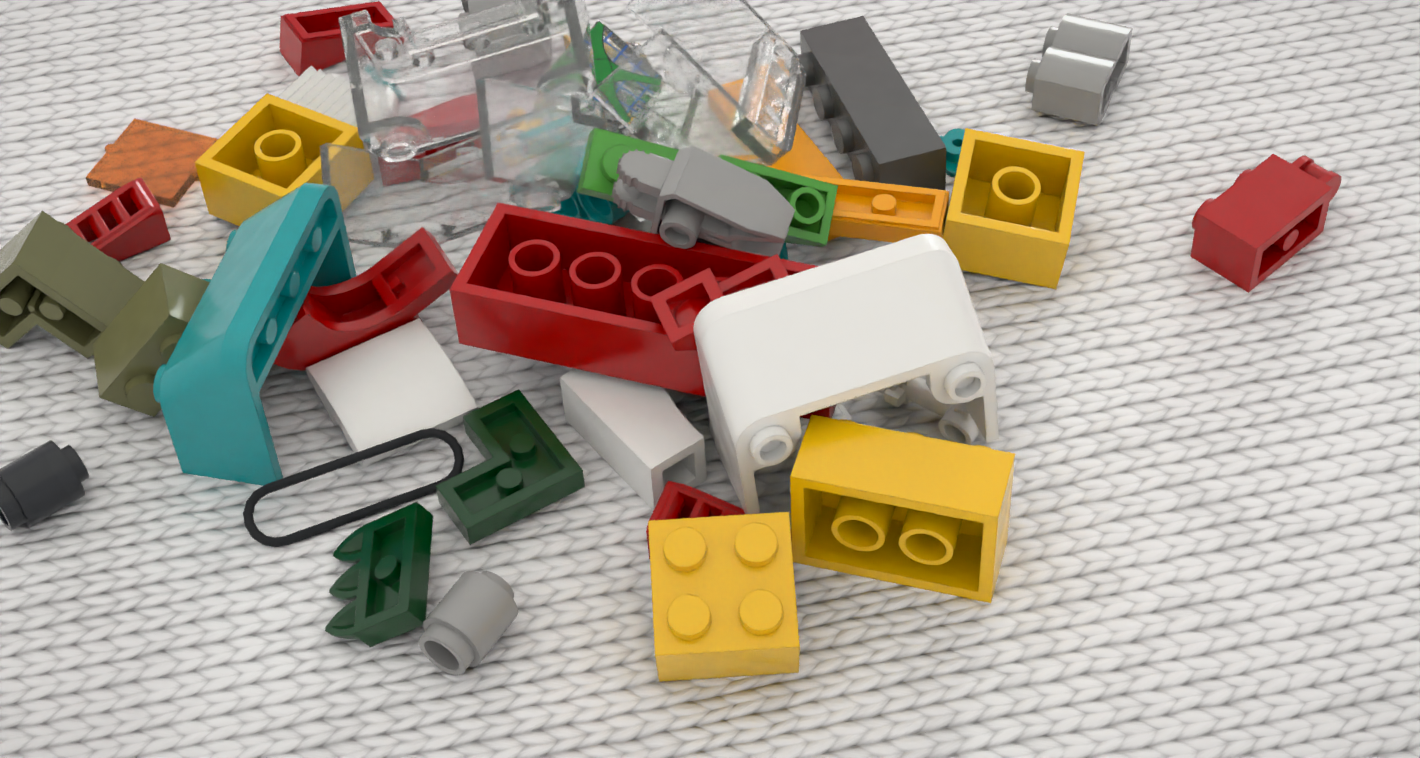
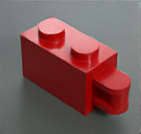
M1272 154L1253 170L1246 169L1229 189L1216 199H1207L1198 208L1192 220V228L1195 231L1190 257L1249 293L1323 232L1329 203L1340 187L1341 176L1334 171H1328L1317 165L1313 159L1306 155L1299 157L1293 163H1289L1279 156Z

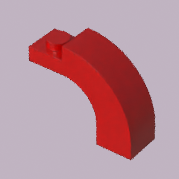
M421 227L375 265L356 277L334 285L311 286L273 364L287 369L306 371V367L420 318L418 314L451 288L458 275L457 270L435 237L424 227Z

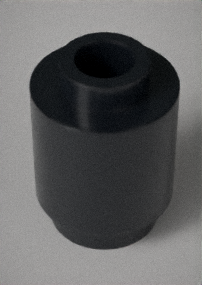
M49 440L0 468V520L10 531L22 524L30 528L85 495L81 482L88 479L89 474L77 452L70 445L60 449L52 440Z

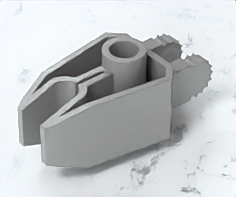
M696 146L679 149L674 161L653 153L646 154L644 150L638 151L637 149L635 151L629 150L628 153H623L622 158H619L616 172L619 174L617 182H614L611 196L614 198L613 203L618 205L617 208L624 209V212L629 210L632 215L652 221L650 233L660 234L661 238L669 245L688 249L693 247L696 242L770 257L775 254L780 255L795 209L767 180Z

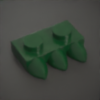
M418 502L363 525L351 533L334 551L333 556L336 559L346 563H354L355 565L337 579L329 589V593L336 598L352 602L343 607L325 627L327 633L338 638H359L369 647H373L423 626V622L426 620L433 515Z

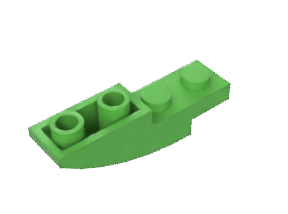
M594 128L589 133L577 193L613 202L614 198L611 197L613 185L619 177V174L616 172L619 158H622L623 153H628L629 150H644L646 154L653 153L674 161L679 150ZM722 154L718 156L767 180L795 209L784 243L817 247L827 245L838 185Z

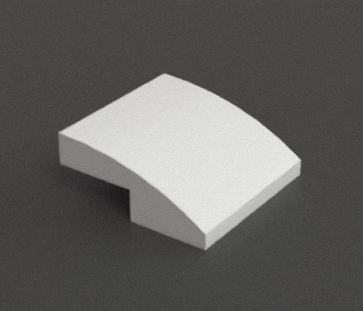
M420 318L306 367V373L333 424H339L354 453L423 429L435 428L446 431L463 423L464 415L478 409V405L455 366ZM426 439L362 460L359 463L363 469Z

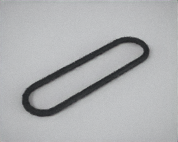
M435 428L423 429L265 484L255 490L246 501L243 512L245 527L251 537L262 545L280 547L299 542L437 492L435 485L462 473L464 465L463 449L457 439L448 432ZM426 438L441 439L450 446L454 453L455 462L453 469L442 480L295 533L276 538L266 536L259 531L254 523L253 513L255 505L265 495Z

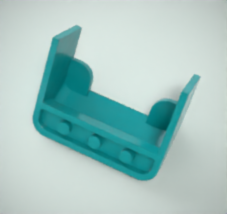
M304 183L244 220L238 230H233L230 233L226 244V253L167 364L161 365L157 370L153 384L154 398L161 405L183 473L261 486L283 478L259 392L310 287L334 285L357 276L339 195L334 186Z

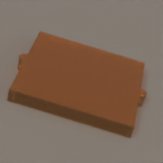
M134 118L113 144L105 146L106 153L85 178L88 186L114 192L128 182L141 177L159 204L174 208L195 181H200L194 162L218 139Z

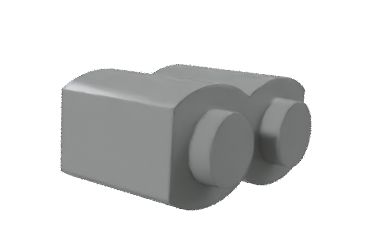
M1069 13L1063 17L1059 27L1050 26L1043 45L1042 60L1035 58L1032 60L1026 78L1025 91L1033 93L1031 110L1099 125L1106 113L1112 94L1118 87L1126 69L1133 28Z

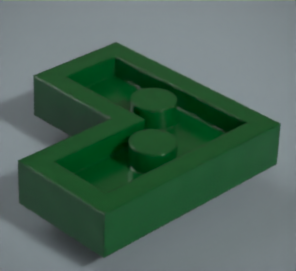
M518 389L463 416L467 436L486 461L435 485L440 505L469 545L584 488L585 482L582 468Z

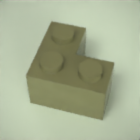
M41 211L0 249V344L9 349L37 324L89 359L94 355L92 344L145 281L127 270L119 261L107 256L78 236L69 226Z
M163 263L157 266L92 344L99 398L153 417L161 410V405L156 402L153 394L155 375L161 365L167 364L210 282Z

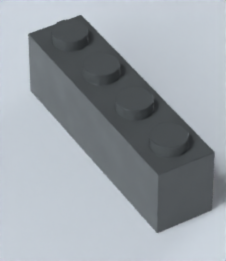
M864 16L801 30V54L794 57L797 80L802 88L808 87L813 94L816 113L821 121L828 120L832 127V135L838 152L841 155L847 153L852 162L855 180L945 190L946 146Z

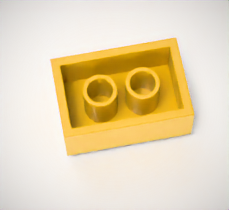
M811 415L790 475L793 562L991 603L1008 539L1015 453L994 450L981 445H968L926 437L914 432L905 433L858 424L851 420H837Z

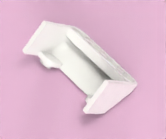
M934 234L916 235L717 298L707 304L695 319L693 330L716 451L745 514L761 513L753 471L783 462L798 447L802 436L799 416L922 376L926 377L928 388L939 402L944 404L964 403L986 442L999 439L994 363L959 262L947 242L940 236Z

